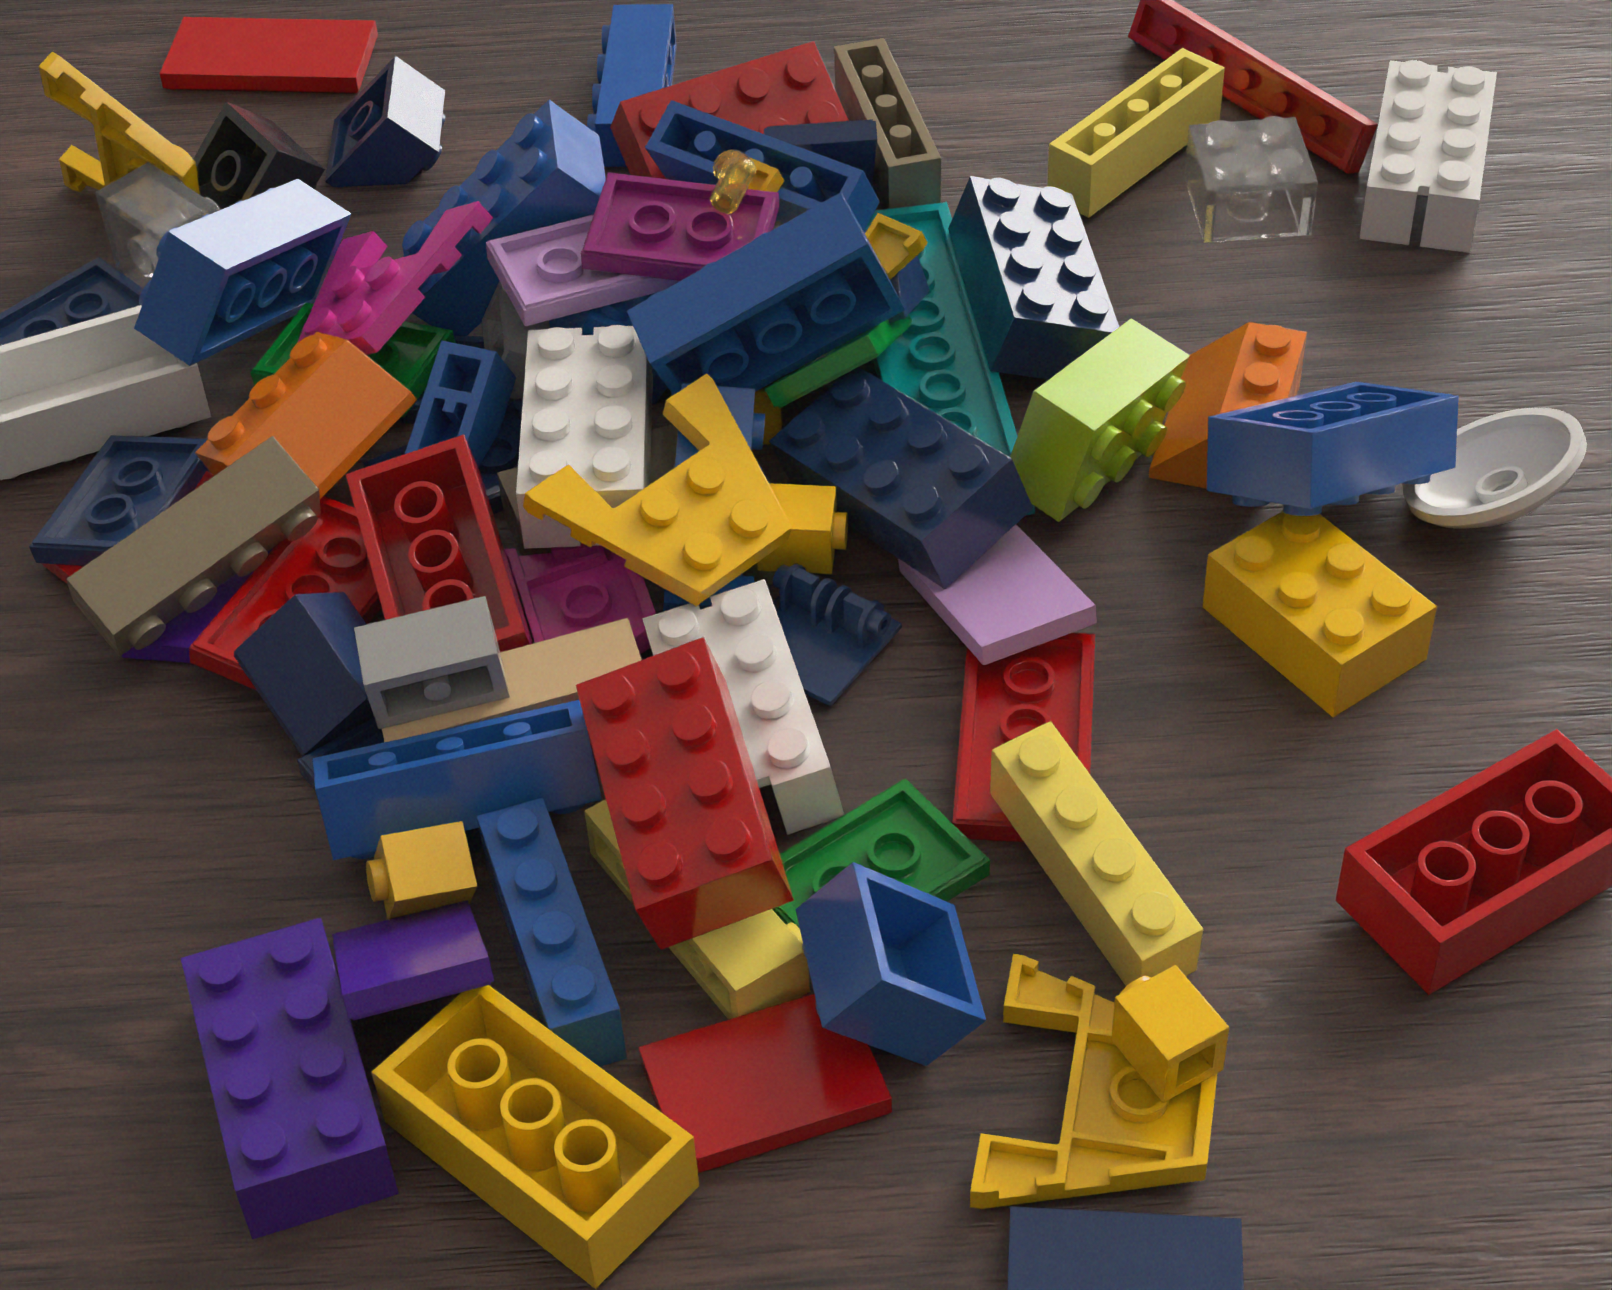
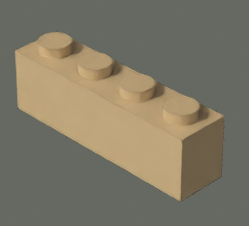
M625 618L501 652L509 698L382 728L384 741L389 742L579 700L576 689L577 684L641 660L629 620Z

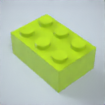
M1131 318L1034 390L1010 455L1031 504L1060 522L1078 506L1084 509L1088 508L1095 501L1103 486L1110 480L1116 483L1121 481L1132 467L1134 461L1142 454L1150 457L1158 449L1167 433V427L1162 424L1166 413L1175 406L1186 387V382L1181 379L1190 355Z

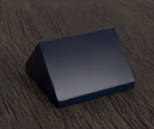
M345 592L295 594L234 650L233 656L302 757L374 717L363 684L354 627L367 624Z

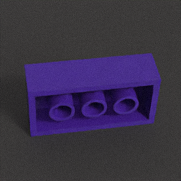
M321 917L182 957L183 971L234 1189L252 1240L399 1194L351 1021L347 1016L340 982Z

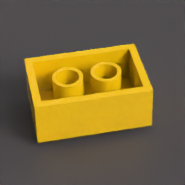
M1282 511L1208 554L1202 607L1333 718L1427 659L1437 606L1320 514L1295 516Z

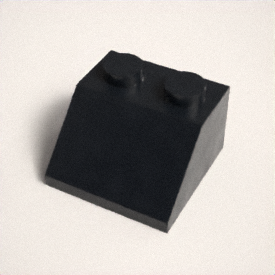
M225 102L193 158L196 162L203 216L215 213L234 205L238 201L247 200L266 192L270 188L279 187L296 179L301 180L315 190L319 179L325 171L316 160L275 122L229 102Z

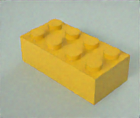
M490 985L461 992L371 1072L384 1121L595 1289L699 1187L694 1136Z

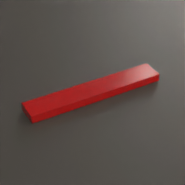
M1140 0L1128 34L1130 39L1164 60L1184 48L1225 67L1223 97L1345 173H1358L1378 126L1376 122L1173 0Z

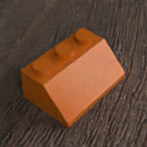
M1248 322L1190 354L1181 379L1186 382V387L1178 402L1168 412L1164 424L1167 427V433L1155 451L1149 468V478L1207 489L1208 417L1297 396L1301 381L1307 332L1287 329L1278 325Z
M316 332L314 335L299 341L290 352L291 358L274 375L260 380L251 389L249 399L232 416L220 420L211 428L208 433V440L195 454L214 476L273 436L317 486L321 499L417 401L410 390L347 339Z

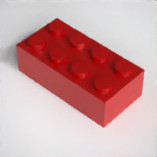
M812 41L620 101L610 128L630 175L666 179L645 146L671 100L764 134V129L769 126L849 120L817 46Z
M464 434L346 474L385 620L485 596L500 653L533 644L484 482Z
M704 637L576 685L635 910L660 950L794 901L726 680Z
M1556 729L1346 847L1335 901L1430 995L1612 886V777Z

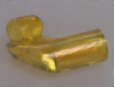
M739 150L724 151L714 161L713 172L718 182L710 196V202L720 212L732 214L737 210L757 171L754 162L745 153Z

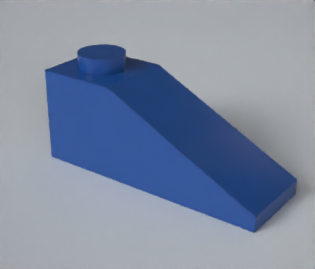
M441 340L405 454L464 434L479 468L500 431L516 381V376L496 351Z

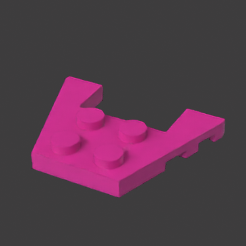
M479 201L448 209L444 212L417 254L395 260L389 256L379 260L388 246L374 231L343 239L298 342L305 337L320 332L347 339L365 355L377 353L425 298L418 290L429 275L448 271L462 256L455 248L456 244L471 228L481 234L493 217Z
M583 543L576 547H552V553L518 556L516 548L504 549L535 643L628 618L639 653L641 654L651 648L642 618L655 615L656 612L644 578L625 567L626 559L603 546L588 547Z

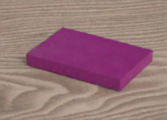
M608 172L581 251L582 269L681 281L701 270L705 265L716 262L752 242L759 235L772 231L779 210V193Z

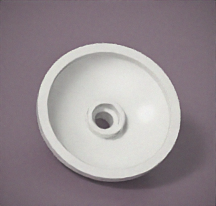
M1523 408L1479 419L1457 429L1455 468L1432 474L1429 483L1403 484L1404 498L1409 509L1416 517L1441 527L1467 529L1511 522L1531 513L1565 487L1575 475L1584 459L1587 448L1586 437L1576 418L1557 409Z

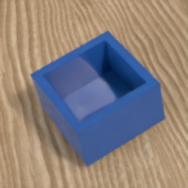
M852 862L795 909L803 941L802 948L807 959L816 998V1010L820 1017L822 1028L928 1066L986 1022L954 904Z

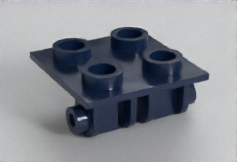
M796 563L790 567L783 564L774 575L773 586L779 589V596L773 601L804 692L832 706L902 628V623L892 619L891 615L884 611V605L881 602L862 598L852 593L851 588L844 585L837 588L836 582L830 578H825L819 583V577L807 572L805 567Z

